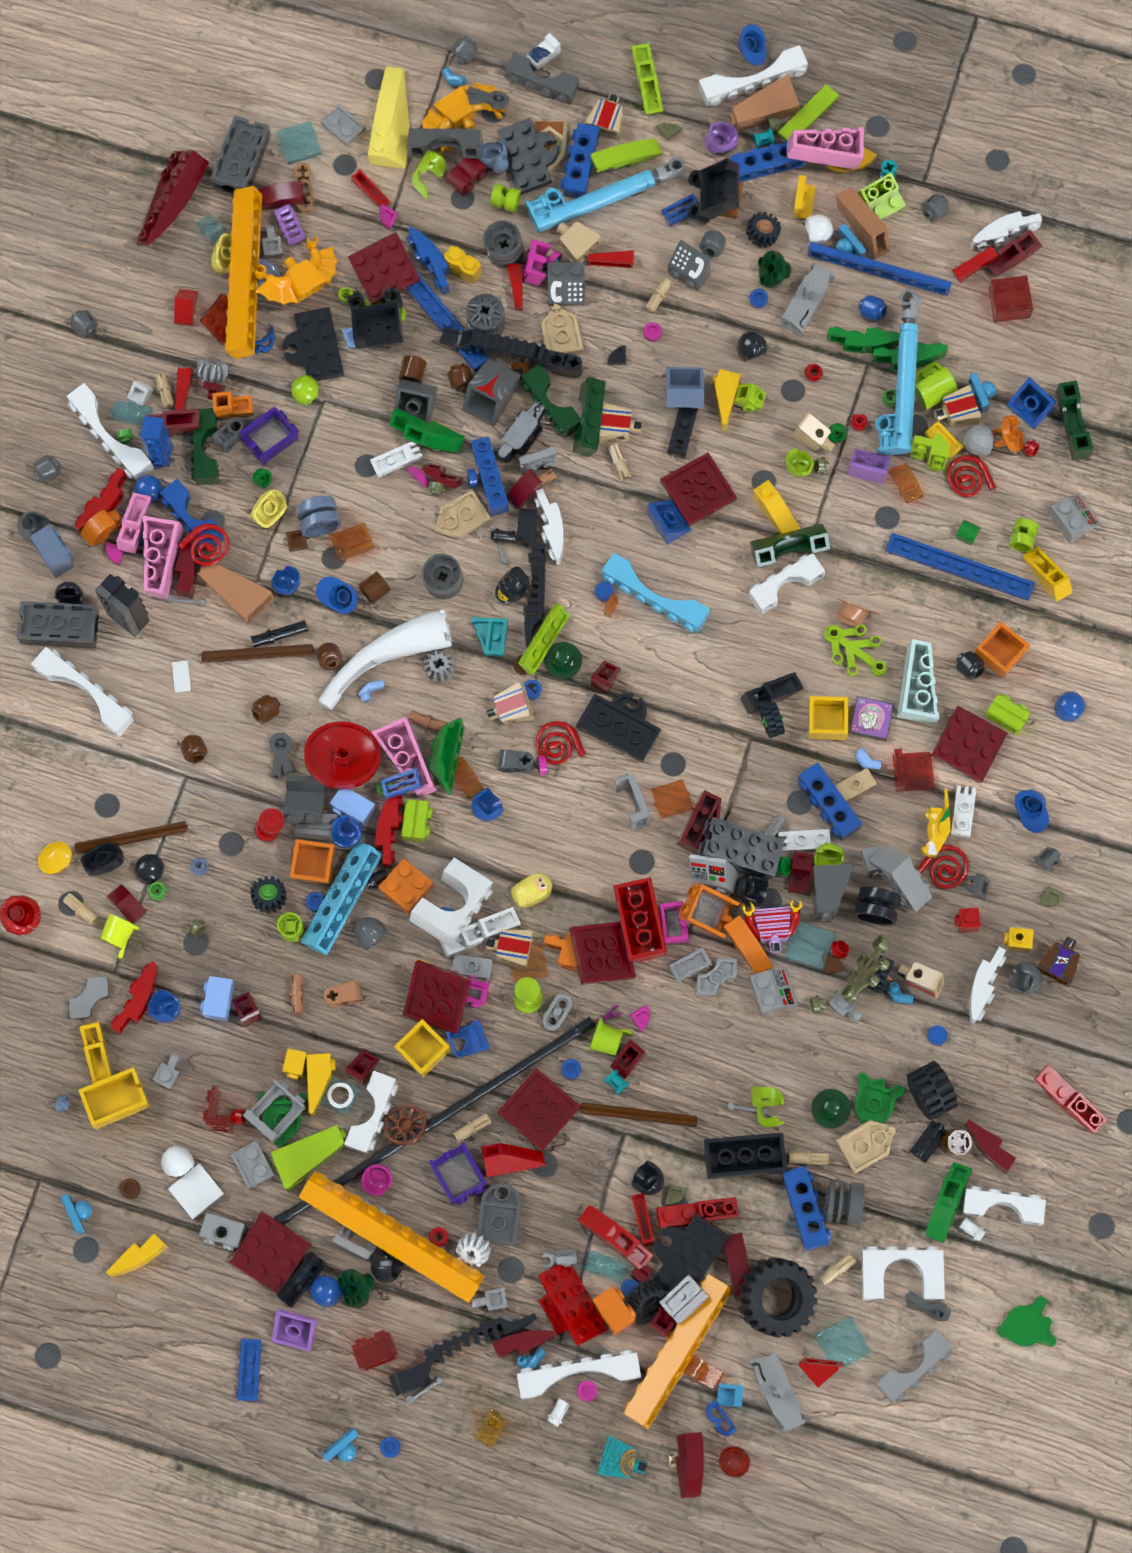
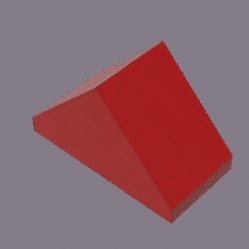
M186 289L178 291L174 298L175 324L193 326L198 291Z
M803 1358L799 1362V1367L817 1388L844 1365L842 1361Z

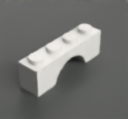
M813 553L809 556L804 555L794 565L789 564L785 566L779 574L770 575L766 582L761 585L757 583L751 587L749 599L760 615L777 606V592L781 586L788 582H800L809 587L824 578L825 570Z
M373 1071L367 1091L375 1101L374 1113L366 1123L351 1126L344 1144L345 1147L368 1155L369 1151L373 1152L377 1142L374 1140L375 1136L383 1128L384 1114L388 1115L391 1108L389 1101L391 1096L395 1097L399 1087L396 1085L397 1081L395 1078Z
M969 1186V1189L964 1191L961 1215L981 1218L991 1206L1006 1205L1017 1213L1022 1224L1036 1226L1044 1224L1046 1200L1041 1199L1039 1195L1022 1197L1021 1193L1009 1192L1008 1195L1001 1194V1190L989 1189V1192L981 1191V1188L976 1186Z

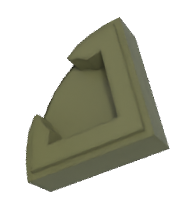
M663 122L656 125V129L667 141L682 131V128L675 123Z
M1048 886L1039 905L1046 907L1055 906L1066 895Z
M668 1185L665 1205L679 1203L685 1197L688 1188Z

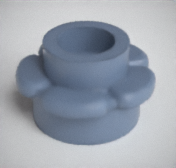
M194 858L192 864H190V871L194 872L196 876L204 875L209 869L208 861L205 858Z
M66 1094L64 1096L58 1095L56 1111H61L63 1114L65 1110H69L70 1099L67 1098Z

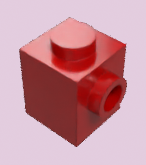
M979 907L958 910L954 920L959 933L979 931L981 927Z

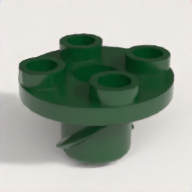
M768 251L763 257L758 259L759 282L762 286L776 288L782 283L783 279H787L791 274V265L785 262L783 255L778 251Z
M558 642L553 644L544 657V665L548 673L553 677L568 680L579 672L582 666V655L575 645L568 642Z
M823 1090L815 1096L812 1102V1116L815 1122L824 1128L835 1129L841 1127L847 1122L851 1114L850 1101L839 1090Z
M352 1268L345 1270L337 1279L344 1295V1302L348 1307L362 1308L366 1306L369 1301V1293L374 1291L376 1287L375 1280L371 1274L365 1273L361 1275L360 1272Z

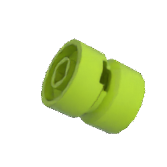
M496 183L492 191L490 206L499 209L504 207L506 211L516 213L521 198V190L512 187L507 189V186Z
M1027 518L1016 519L1013 528L1014 533L1011 535L1009 546L1020 552H1031L1039 524Z
M285 913L278 919L277 929L286 942L294 943L301 940L305 929L302 920L297 914Z

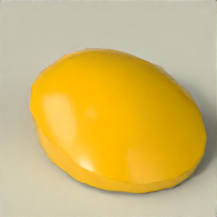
M61 841L48 844L39 854V868L46 874H57L65 870L72 859L70 847Z

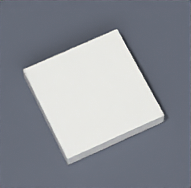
M200 1163L168 1188L193 1220L225 1195Z

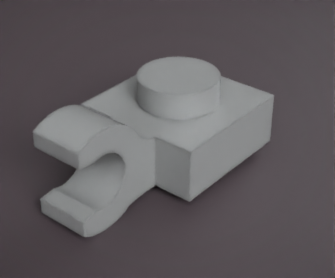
M274 225L266 226L268 238L262 239L264 257L283 256L281 237H275Z
M841 990L828 1005L842 1018L847 1014L857 1024L862 1019V1015L853 1008L856 1002H845L841 996Z
M173 1053L167 1065L161 1063L152 1080L171 1090L180 1074L175 1069L182 1058Z
M576 1249L542 1252V1257L550 1258V1261L543 1262L544 1268H550L556 1262L562 1266L577 1264Z
M504 1287L484 1291L485 1297L471 1299L473 1309L487 1306V1311L489 1312L508 1308Z

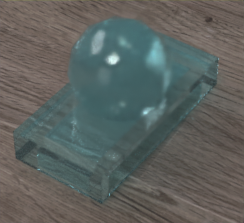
M208 214L196 223L198 229L211 242H217L223 234V226L211 214Z
M115 400L111 418L112 420L143 426L144 416L151 415L152 408L137 405L133 401L122 402Z
M590 1250L583 1269L621 1283L628 1263Z

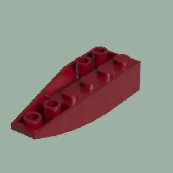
M194 150L174 151L170 155L169 163L161 173L162 177L156 188L136 245L149 246L174 222L192 197L209 164V161Z

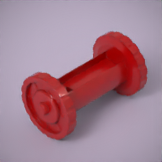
M268 808L262 811L254 826L256 837L264 842L274 841L284 826L283 814L275 808Z

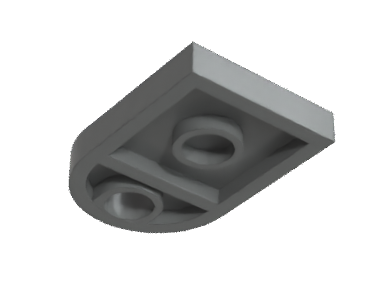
M498 1183L490 1186L484 1192L477 1229L478 1237L483 1235V1240L489 1241V1243L516 1246L521 1198L514 1187L505 1183ZM501 1188L508 1191V1196L505 1199L497 1197V1191Z

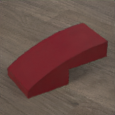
M431 463L423 466L422 470L439 483L453 488H458L462 485L463 477L445 474V466Z
M528 469L514 484L507 497L517 509L522 508L528 498L536 493L542 481L532 469Z
M794 851L788 892L808 894L813 854Z

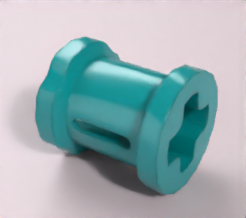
M771 128L759 134L753 133L756 148L767 144H775Z
M893 160L883 161L879 173L880 178L889 173H892L895 178L897 164Z
M617 1069L604 1080L605 1083H608L616 1091L615 1094L617 1096L630 1084L628 1081L625 1082L618 1074Z

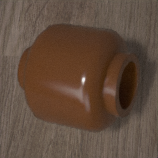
M464 363L451 366V370L447 373L451 388L458 389L459 392L466 391L469 382L473 379L470 367L465 366Z
M332 642L324 643L317 649L316 656L319 665L324 670L332 671L340 667L343 657L336 644Z
M270 695L262 696L252 704L251 712L253 717L258 722L267 723L280 713V702L276 697H271Z
M188 735L180 744V750L187 762L200 763L208 753L203 738L198 735Z

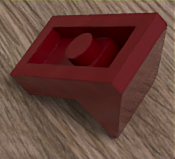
M662 1306L649 1326L667 1337L676 1321Z

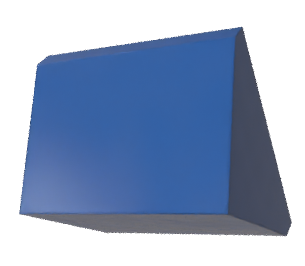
M1028 377L1007 405L1032 429H1035L1053 412L1057 401L1031 377Z
M672 500L648 504L647 515L666 545L691 531V528L687 525Z

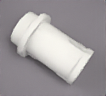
M967 1217L959 1227L972 1236L974 1241H980L986 1233L983 1227H978Z
M558 1399L552 1413L548 1414L549 1418L547 1421L558 1427L559 1424H562L561 1420L570 1405Z

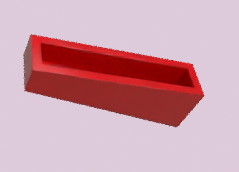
M360 169L352 175L351 182L378 208L382 204L387 207L391 204V201Z
M990 246L953 269V274L961 283L998 258V254Z
M634 250L588 254V265L633 268Z
M507 264L515 311H523L522 264Z
M177 368L175 410L186 409L194 374L192 368Z
M644 1194L632 1195L642 1246L655 1245Z

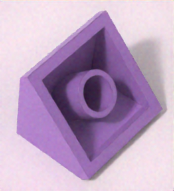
M854 448L848 475L884 484L891 457Z
M277 1309L272 1342L310 1352L319 1321L315 1318Z

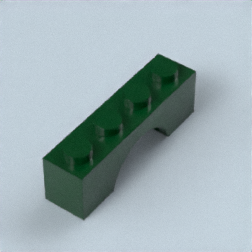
M539 364L522 375L521 386L523 390L531 394L534 404L538 403L546 409L544 417L547 421L550 420L553 423V429L557 435L561 434L565 439L578 430L581 418L572 406L559 407L549 401L546 393L551 386V379L543 367Z
M588 377L580 385L579 401L582 403V416L578 430L574 435L572 453L590 457L598 450L606 381Z
M1077 380L1059 383L1055 393L1071 459L1088 458L1091 456L1094 448L1090 432L1084 426L1081 413V395Z
M213 408L199 409L200 428L190 433V442L194 444V450L190 452L191 461H194V468H191V477L195 479L197 485L219 484L217 460L210 458L203 451L205 441L218 431L217 416Z
M823 524L750 541L752 557L757 567L774 564L779 557L789 552L806 551L817 553L830 549L828 532Z

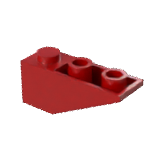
M504 1143L481 1147L487 1177L546 1166L542 1151Z

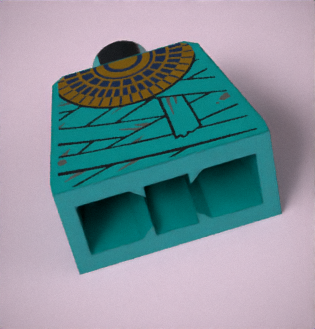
M608 1436L598 1475L630 1479L632 1471L645 1474L648 1462L636 1459L637 1449Z

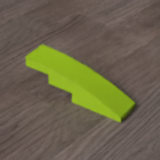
M646 43L631 46L645 115L663 112L650 45Z
M656 138L610 147L590 154V158L598 173L611 167L613 170L625 165L632 167L661 156L663 152Z

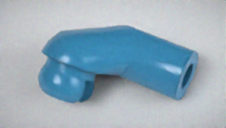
M449 67L442 70V74L450 86L460 87L466 85L467 79L465 76L454 75Z
M891 982L889 984L887 992L894 1002L903 1004L913 1003V995L903 994L899 989L898 983Z
M537 1347L533 1355L520 1356L517 1359V1364L522 1369L536 1368L546 1351Z

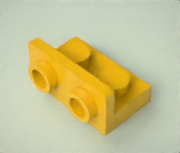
M799 175L793 218L806 219L812 216L816 186L805 183L806 176Z

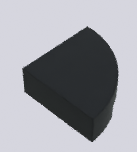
M626 345L617 347L609 355L608 365H626Z

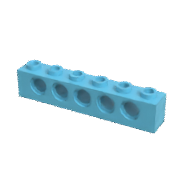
M361 842L353 846L300 941L312 951L324 955L328 954L382 857L379 851L371 845Z

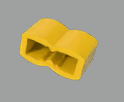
M450 246L443 255L449 266V271L459 274L464 281L475 284L482 275L479 261L472 256L465 255L460 248Z

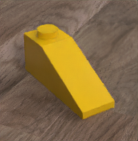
M720 369L718 375H714L712 385L715 386L714 394L721 428L723 431H726L738 385H740L741 374Z
M769 480L753 490V500L780 534L800 529L784 500Z
M1039 547L1022 555L1043 588L1056 602L1072 593L1069 576Z
M330 1053L307 1055L310 1116L316 1115L333 1077V1070H336L335 1058L332 1059Z

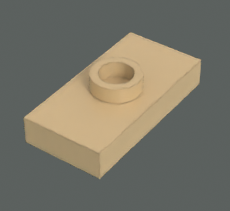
M868 768L835 786L847 802L875 787L877 783Z

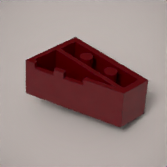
M706 790L700 794L676 845L697 855L700 842L705 840V836L702 835L705 821L711 817L719 819L722 798Z

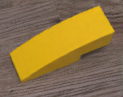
M100 1020L80 1025L79 1028L92 1083L112 1076Z
M153 1234L141 1247L133 1243L106 1273L111 1277H115L136 1270L156 1258L168 1246L157 1235Z

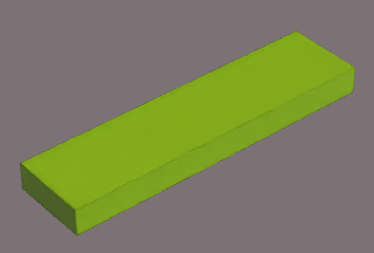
M826 84L778 131L777 135L786 142L794 130H807L839 99V94Z
M554 604L518 662L529 675H534L570 617V614L560 604Z

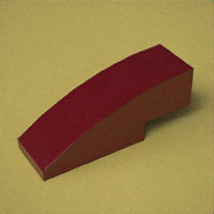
M302 180L279 183L258 189L262 194L261 210L279 209L288 204L304 203Z
M1028 230L1017 240L1013 239L997 252L998 258L987 266L995 276H998L1021 263L1043 246L1032 231Z
M199 409L163 411V414L146 415L163 418L169 435L200 428Z
M190 542L183 550L180 549L174 571L176 576L180 577L176 588L178 595L193 599L197 571L196 563L190 553L192 546Z
M968 1120L965 1128L976 1147L985 1158L1006 1174L1016 1160V1157L1000 1148L1003 1142L1002 1139Z
M742 1232L729 1234L730 1236L724 1244L735 1300H737V1295H740L741 1292L737 1290L738 1284L742 1285L744 1281L741 1277L744 1273L748 1274L750 1272L748 1270L749 1262Z
M552 1330L526 1331L502 1338L492 1343L501 1360L516 1350H519L521 1356H524L553 1339L557 1334Z
M702 1432L677 1435L679 1457H675L681 1499L699 1497L701 1495L704 1475Z

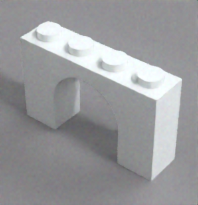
M453 858L443 871L441 881L460 892L465 899L466 905L457 911H444L422 898L411 911L409 921L446 945H449L452 940H457L461 934L460 929L463 926L465 928L468 926L472 919L471 915L478 913L482 906L481 902L484 899L488 900L493 892L491 890L492 881L456 858Z
M872 1246L862 1250V1301H883L884 1272L887 1266L895 1261H907L917 1267L922 1278L923 1299L926 1301H943L945 1299L943 1250H938V1247H926V1250H918V1247H906V1250H898V1247H886V1250H878V1247Z

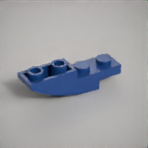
M409 227V235L406 237L409 245L414 246L415 251L413 253L416 261H420L422 267L427 265L429 273L434 274L436 278L434 279V284L437 290L440 289L443 295L449 293V284L445 276L449 275V266L443 255L425 235L413 227Z

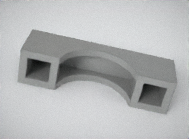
M937 1329L920 1344L922 1361L915 1371L899 1373L891 1369L875 1384L891 1403L894 1400L897 1402L901 1401L907 1395L904 1391L909 1387L914 1389L922 1382L920 1377L923 1374L930 1375L937 1368L935 1364L939 1360L944 1362L952 1355L949 1351L953 1347Z

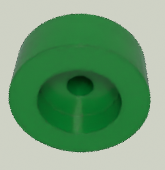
M834 423L828 428L831 431L828 438L832 442L840 443L846 439L847 431L843 424Z
M264 468L257 469L253 474L254 484L262 488L270 485L272 481L271 472Z
M786 856L780 857L776 873L778 876H788L792 869L791 861Z

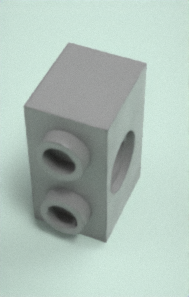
M206 1213L199 1236L203 1238V1242L206 1244L214 1245L216 1242L222 1244L223 1249L233 1251L234 1248H239L247 1226ZM221 1228L227 1229V1235L224 1238H218L217 1232Z

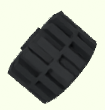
M932 1061L906 1075L909 1090L917 1106L929 1120L958 1107L954 1088L948 1076L937 1062Z

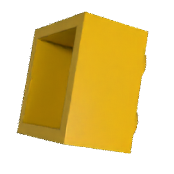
M810 696L808 702V739L846 740L848 736V697Z
M423 1019L394 1046L395 1051L422 1078L451 1051L450 1046Z

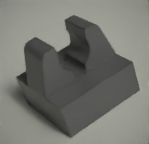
M1046 847L1034 860L1039 866L1053 872L1054 869L1051 865L1053 863L1061 864V854L1057 849Z
M976 873L974 876H969L968 879L973 882V885L971 887L966 886L965 889L978 898L985 899L991 881L984 874Z

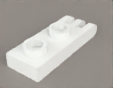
M411 441L371 459L370 462L377 477L380 478L421 460L424 456L422 453H419L421 451L420 448L415 447L417 443Z
M957 785L950 835L970 838L976 787H972L971 794H968L969 786H965L964 793H961V785Z
M830 829L777 833L779 838L785 837L782 840H784L783 845H786V847L782 848L781 853L814 851L822 844L831 843Z

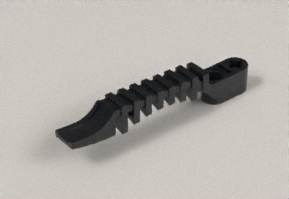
M443 327L439 341L440 344L467 351H472L471 346H474L477 354H481V349L483 348L485 354H489L490 350H492L493 355L497 356L498 352H501L504 357L510 354L512 359H516V356H519L520 361L524 362L525 358H528L529 364L534 365V363H538L556 375L578 378L583 374V364L579 356L548 350L546 345L541 344V346H538L536 342L528 343L527 340L510 339L509 336L493 335L492 332L484 333L483 330L475 331L471 329L462 331ZM556 361L561 362V363L558 364V365H554V364H553V363L556 362Z
M519 508L516 542L523 543L531 552L528 553V563H530L532 572V589L530 588L531 595L527 598L528 606L523 607L527 649L532 641L534 630L542 624V617L545 615L546 554L545 545L536 543L538 509Z
M535 1313L518 1321H508L501 1317L495 1320L492 1318L489 1319V1323L485 1324L483 1322L479 1324L480 1327L470 1328L471 1331L467 1333L463 1331L461 1332L462 1335L458 1337L457 1335L452 1336V1340L448 1341L446 1339L442 1341L443 1344L433 1345L432 1353L429 1349L424 1350L427 1357L424 1363L389 1377L395 1396L406 1394L432 1383L429 1374L434 1362L445 1363L442 1355L444 1352H447L448 1357L453 1356L450 1347L455 1345L457 1352L462 1350L460 1343L464 1341L466 1347H470L469 1339L472 1337L477 1345L481 1343L478 1336L483 1333L486 1343L490 1342L491 1339L487 1330L491 1328L496 1341H498L501 1337L496 1326L501 1324L505 1336H509L537 1319Z

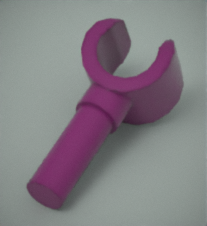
M612 1006L609 1013L601 1017L603 1021L610 1018L618 1019L622 1012L614 1014L613 1010L619 1006Z

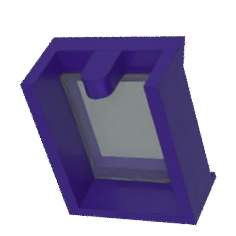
M275 406L240 431L241 441L263 467L277 454L295 441H299L297 427L293 423L290 424L287 421L286 414L282 410L279 411Z
M464 1142L454 1150L445 1152L438 1159L429 1161L452 1205L456 1203L457 1206L468 1201L467 1197L473 1193L475 1196L485 1191L484 1187L487 1186Z

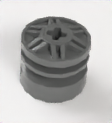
M505 220L495 221L487 227L484 232L483 242L490 262L501 268H507V264L519 263L523 257L524 246L518 227L512 222Z
M483 293L474 296L466 306L468 330H483L484 333L492 332L493 335L503 333L505 329V313L503 304L498 297Z
M443 553L435 554L424 563L422 578L425 588L434 598L445 600L451 599L459 593L463 585V574L455 558ZM442 576H444V577L446 578V581H445V582H442V580H441V577H442Z
M830 1179L824 1201L826 1222H831L833 1213H836V1223L840 1222L841 1216L844 1214L846 1215L847 1224L860 1225L864 1205L865 1184L851 1182L847 1191L844 1190V1181H840L839 1189H835L836 1181Z

